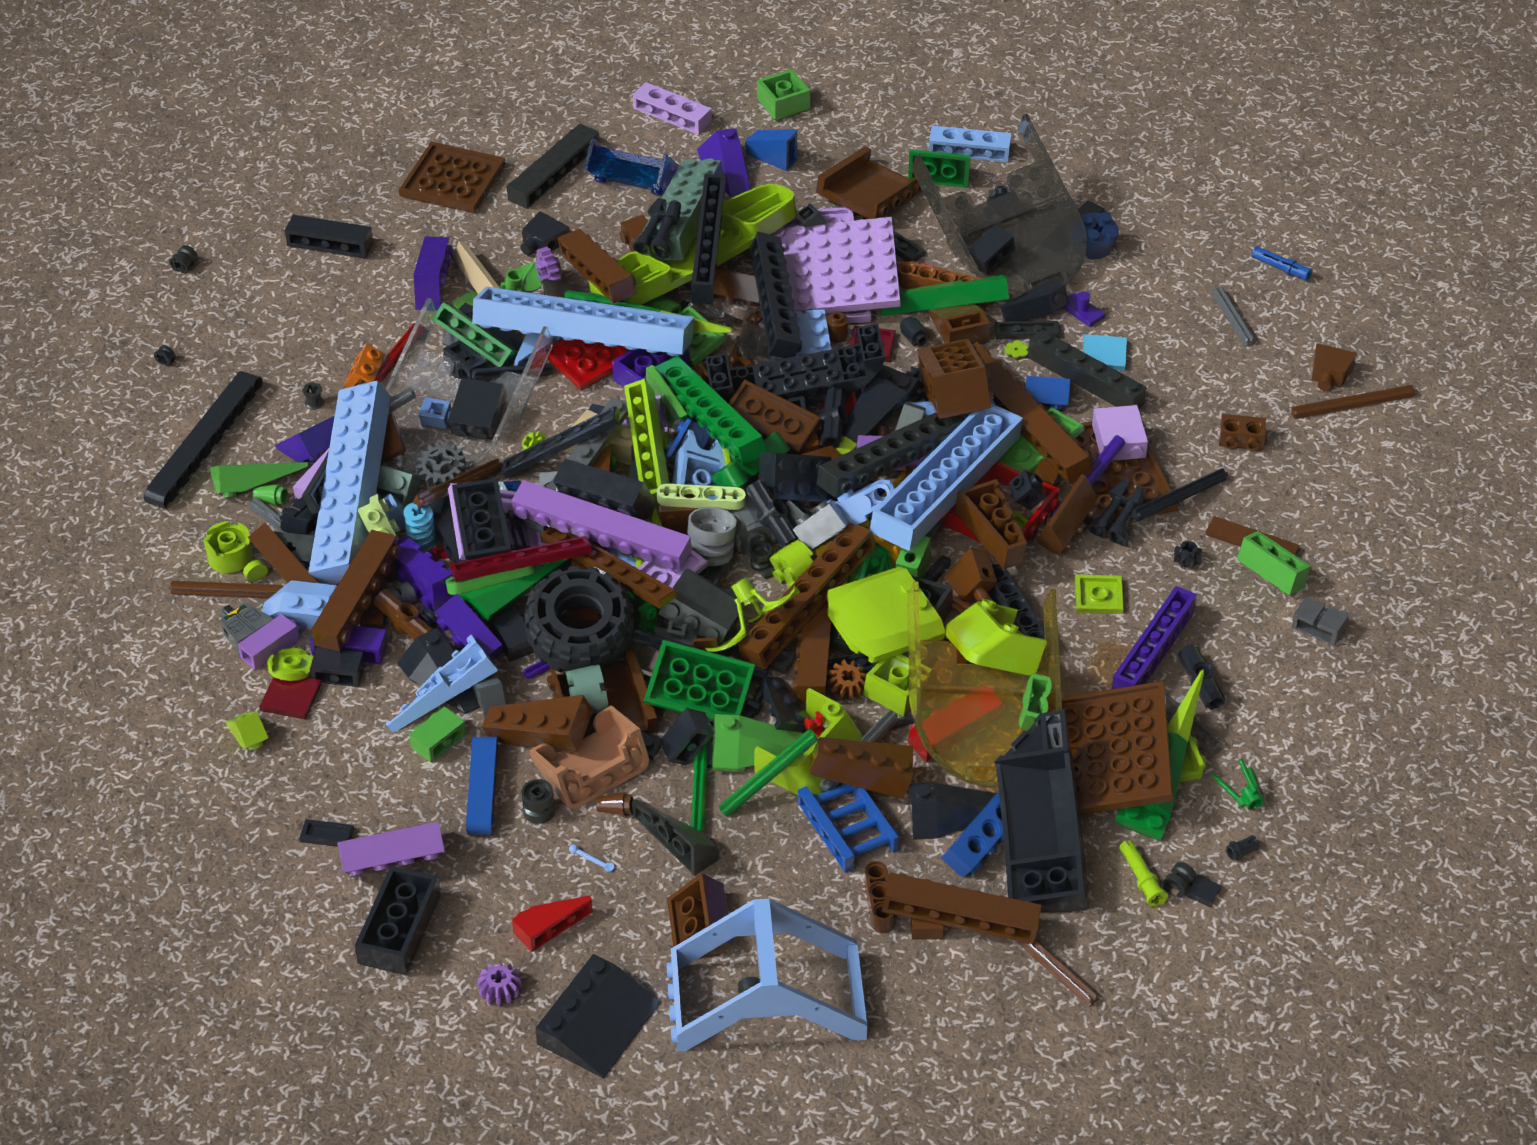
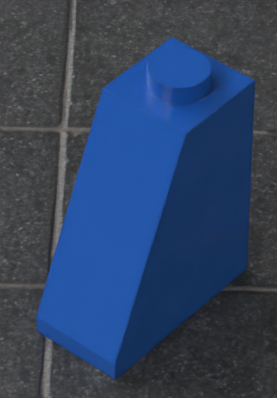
M795 129L757 130L745 142L746 155L787 171L797 161L798 131Z

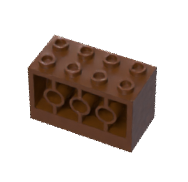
M969 339L917 349L923 390L939 419L991 408L990 400H994L992 388L989 387L987 382L991 378L989 367L985 365L984 359H981L980 352H977L976 346L972 345Z

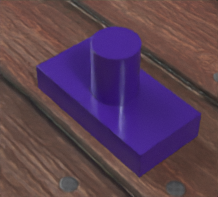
M1082 291L1078 294H1071L1068 296L1069 304L1062 307L1088 327L1105 318V313L1089 303L1090 294L1088 292Z

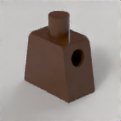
M1317 343L1311 380L1317 381L1318 387L1322 391L1330 390L1331 385L1342 387L1354 369L1357 353Z
M970 548L945 575V579L953 587L959 598L973 603L982 602L983 599L991 600L988 592L997 583L988 552Z

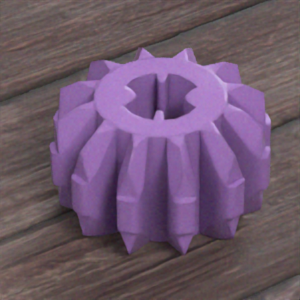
M500 961L498 966L489 964L488 970H481V977L478 978L477 985L481 998H486L488 1004L496 1000V1004L500 1007L502 1000H505L510 1005L511 997L518 999L519 990L522 988V980H520L518 969H513L511 963L503 966Z

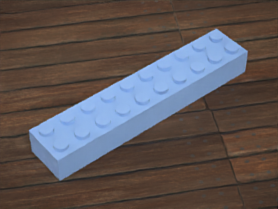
M485 287L473 299L472 324H479L482 328H491L493 326L499 327L503 331L520 330L523 334L540 333L544 337L560 336L564 340L580 339L590 344L601 342L610 347L621 345L630 350L641 348L646 349L650 353L661 351L667 352L671 356H679L692 343L694 317Z
M378 381L339 390L309 573L320 584L336 585L341 581L369 534L358 513V509L369 504V498L376 495L391 398L390 394Z
M992 403L989 409L972 412L873 510L870 526L872 534L910 551L956 504L958 491L973 487L1019 439L1023 417Z

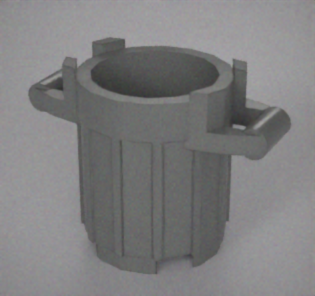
M742 488L746 494L745 506L739 510H724L729 511L736 518L734 538L736 551L750 557V546L754 542L764 541L770 544L771 541L775 543L776 538L769 528L764 527L757 518L758 509L747 494L746 488Z

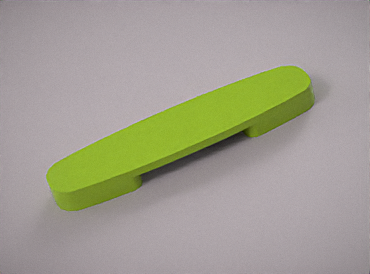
M766 184L724 201L717 266L750 248L757 231L772 234L794 219L797 215L794 192L782 185ZM697 235L683 260H657L636 251L627 253L616 260L618 264L625 267L629 274L632 273L636 280V286H634L636 295L623 299V301L641 305L691 281ZM589 281V286H590V291H591V293L603 295V294Z

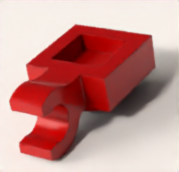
M817 711L815 712L816 718L814 720L813 718L810 720L806 718L804 724L806 730H812L819 737L825 731L823 726L825 718Z

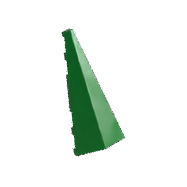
M570 558L535 565L536 571L531 575L458 595L487 624L514 601L520 600L533 590L540 581L547 579L551 573L557 571Z

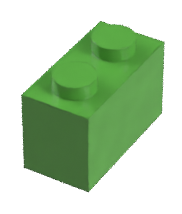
M443 707L409 733L411 748L429 762H432L466 736L465 721L448 708Z

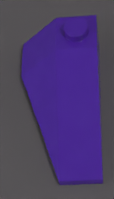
M736 128L716 131L697 149L700 161L709 158L721 160L723 175H725V191L733 198L750 190L739 136Z
M335 416L276 444V448L296 462H302L307 459L310 463L320 458L319 453L330 446Z

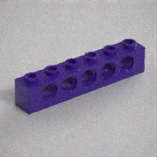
M1178 586L1174 587L1113 675L1112 689L1142 685L1148 682L1193 616L1197 594Z

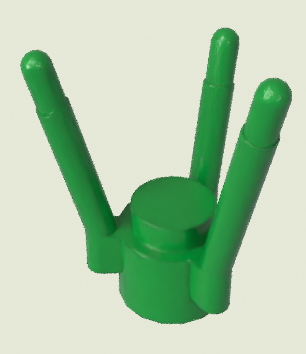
M1239 759V764L1248 785L1241 790V797L1215 773L1211 774L1216 782L1237 801L1240 808L1246 806L1248 810H1252L1254 806L1258 808L1265 803L1253 769L1251 767L1247 769L1243 759Z

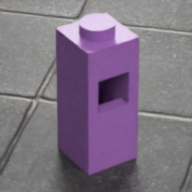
M283 614L279 615L238 643L240 658L257 670L267 663L270 655L278 654L279 650L286 649L299 640L298 625L294 620H289Z

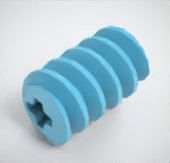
M408 504L403 511L406 535L419 544L423 551L430 550L436 543L432 509L429 505L418 508L417 504Z

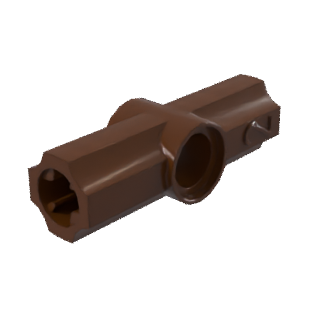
M387 589L380 591L374 598V606L392 621L391 626L397 633L408 634L415 640L417 637L433 630L418 617L419 611L415 606L409 603H402Z

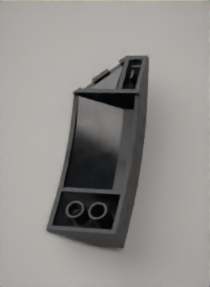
M1065 710L1040 713L1035 718L1031 728L1027 732L1023 731L1014 740L1010 750L1004 756L1000 755L994 761L1002 815L1008 898L1041 905V910L1066 913L1089 909L1084 842Z

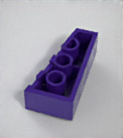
M424 237L413 274L415 310H438L442 304L448 267L451 266V257H453L454 253L449 237Z
M405 535L398 539L401 551L398 559H395L393 562L396 565V577L400 583L409 582L416 596L421 599L423 607L431 609L436 615L435 611L455 596L448 593L446 580L452 577L450 569L448 571L445 570L446 566L443 562H435L431 553H424L419 544Z

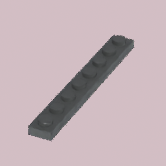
M612 397L602 412L617 406L620 410L619 424L578 443L568 459L592 466L629 415L627 402ZM555 475L547 488L558 492L557 487L553 483ZM523 519L526 527L539 532H544L549 527L542 526L529 519Z

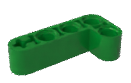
M775 431L763 439L766 453L785 454L790 450L779 431ZM760 457L745 465H742L735 459L710 477L716 486L740 487L750 477L759 472Z

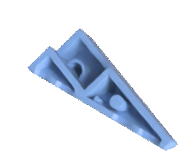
M472 635L466 639L468 644L462 651L455 650L452 654L453 659L443 667H439L415 692L417 698L409 706L404 704L400 708L402 712L391 721L386 722L387 727L392 732L408 725L498 671L493 661Z

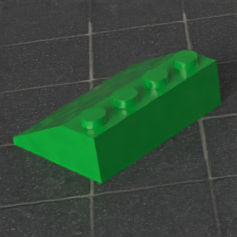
M663 640L644 703L683 713L686 708L706 713L708 720L713 722L715 714L741 716L753 679L755 664Z

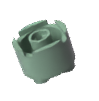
M599 665L566 671L568 685L573 684L569 688L570 696L584 695L593 710L592 715L598 714L609 707Z

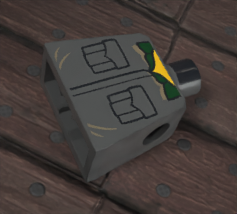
M244 603L236 609L227 605L220 612L222 616L220 620L222 633L239 655L238 643L273 620L272 617L248 603Z

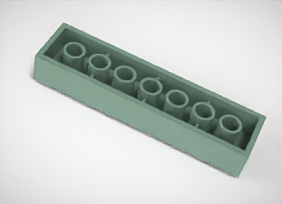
M709 158L695 161L694 159H687L681 162L662 196V199H665L667 202V208L671 201H679L681 203L679 221L671 227L667 236V243L671 247V254L669 258L663 259L656 256L651 250L649 256L657 260L684 259L698 233L704 175H723L721 160ZM661 223L658 224V226H657V228H656V230H655V232H654V235H653L652 240L655 238V236H656V234H657V232H658V230H659V228H660V226H661Z

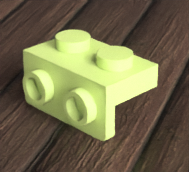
M378 494L370 497V503L358 509V513L368 532L370 533L372 529L396 535L398 540L397 532L400 529L396 520H390L387 514L390 509L386 500H380Z

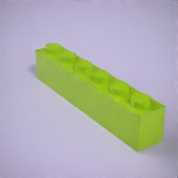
M642 379L625 385L624 388L638 479L645 483L657 502L656 490L662 484H669L655 392L647 381Z

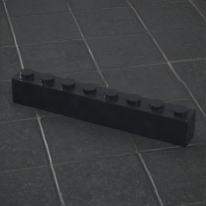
M704 175L691 284V303L713 305L725 198V175Z

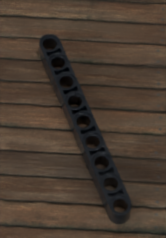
M239 371L147 486L144 493V501L146 503L167 509L168 503L176 498L179 494L177 493L179 489L187 484L190 480V475L198 470L201 466V461L208 457L212 452V447L219 443L224 436L223 433L230 429L235 422L234 419L246 408L244 406L251 402L256 395L255 392L262 388L263 379L261 376L244 371Z

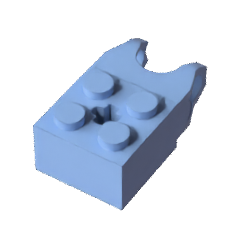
M688 429L684 434L682 445L676 453L672 484L716 486L710 476L726 465L724 464L722 447L718 440L713 442L711 450H703L697 445L694 432ZM710 495L707 498L715 500L718 496Z
M881 479L855 492L851 489L849 492L840 495L835 503L849 523L858 525L866 521L872 514L871 512L895 488L891 480ZM877 488L885 489L887 496H879ZM841 529L840 531H838L836 534H834V535L831 536L830 538H832V537L838 535L843 529Z

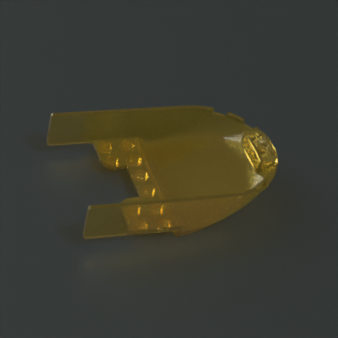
M913 582L907 597L908 692L911 714L917 734L928 753L948 773L970 784L982 787H998L994 761L1000 755L1004 756L1010 750L1011 744L1023 731L1027 732V730L1020 729L1019 716L1023 708L1022 699L1030 676L977 664H957V651L950 642L920 640L918 582ZM1050 589L1043 605L1045 640L1047 642L1036 672L1037 675L1050 677L1052 687L1047 700V712L1062 710L1056 589Z

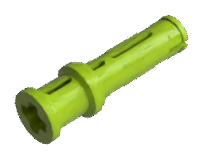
M1128 840L1130 847L1126 841L1121 843L1119 849L1138 879L1137 887L1141 892H1144L1148 906L1155 907L1164 904L1168 900V893L1159 885L1158 876L1150 872L1134 841Z

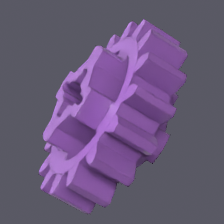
M548 246L536 250L538 260L535 262V267L540 282L547 285L550 293L561 290L562 283L560 280L563 278V272L558 257L551 254Z

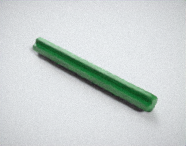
M807 730L719 805L720 811L725 816H730L818 741L817 735L812 730Z
M708 742L694 758L691 827L703 833L705 825Z

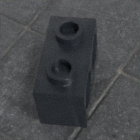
M461 340L443 348L444 369L459 381H461V378L472 379L473 369L487 368V361Z

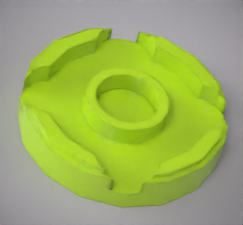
M281 649L278 651V654L269 656L267 661L268 671L273 677L280 680H301L311 675L310 666L314 656L312 654L309 656L303 649Z

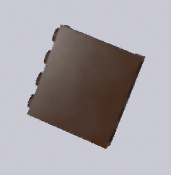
M864 146L820 174L817 180L816 193L868 219L882 218L923 190L924 174L921 173L913 179H909L870 160L872 149Z
M633 648L628 649L624 653L623 661H618L609 668L606 666L601 668L608 705L613 706L638 726L640 731L648 734L657 732V717L653 705L644 703L647 687ZM550 668L551 676H547L549 690L555 691L552 694L553 699L569 697V688L573 684L568 685L566 673L556 674L555 670ZM597 714L591 716L583 739L596 732L594 719Z

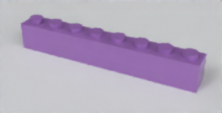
M524 480L511 500L513 514L521 519L535 521L542 526L558 529L562 533H570L578 537L586 536L588 540L599 543L604 547H611L620 550L624 554L641 557L645 561L661 564L668 569L673 568L681 571L692 550L691 536Z

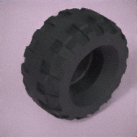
M570 566L567 571L562 572L559 569L551 573L549 579H543L534 587V593L532 596H529L526 603L525 629L529 646L533 648L536 657L541 662L549 663L550 668L560 673L563 670L570 671L592 665H599L600 669L605 666L607 668L611 667L619 661V656H622L628 650L634 632V610L629 593L625 587L618 584L616 578L608 573L601 574L598 568L588 567V569H579V566ZM575 606L592 608L602 617L595 625L585 629H573L565 626L558 620L559 615L563 611Z

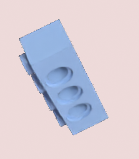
M932 126L929 151L970 155L971 159L1008 162L1011 133Z

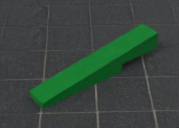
M1005 275L965 282L958 280L899 291V307L880 309L882 316L1006 300L1009 299L1007 278Z

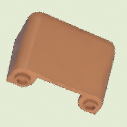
M613 706L607 707L596 715L594 719L596 732L582 739L578 751L562 750L556 754L554 748L546 743L529 750L533 763L547 782L552 785L553 790L562 802L571 809L579 808L642 773L648 766L649 757L640 728Z

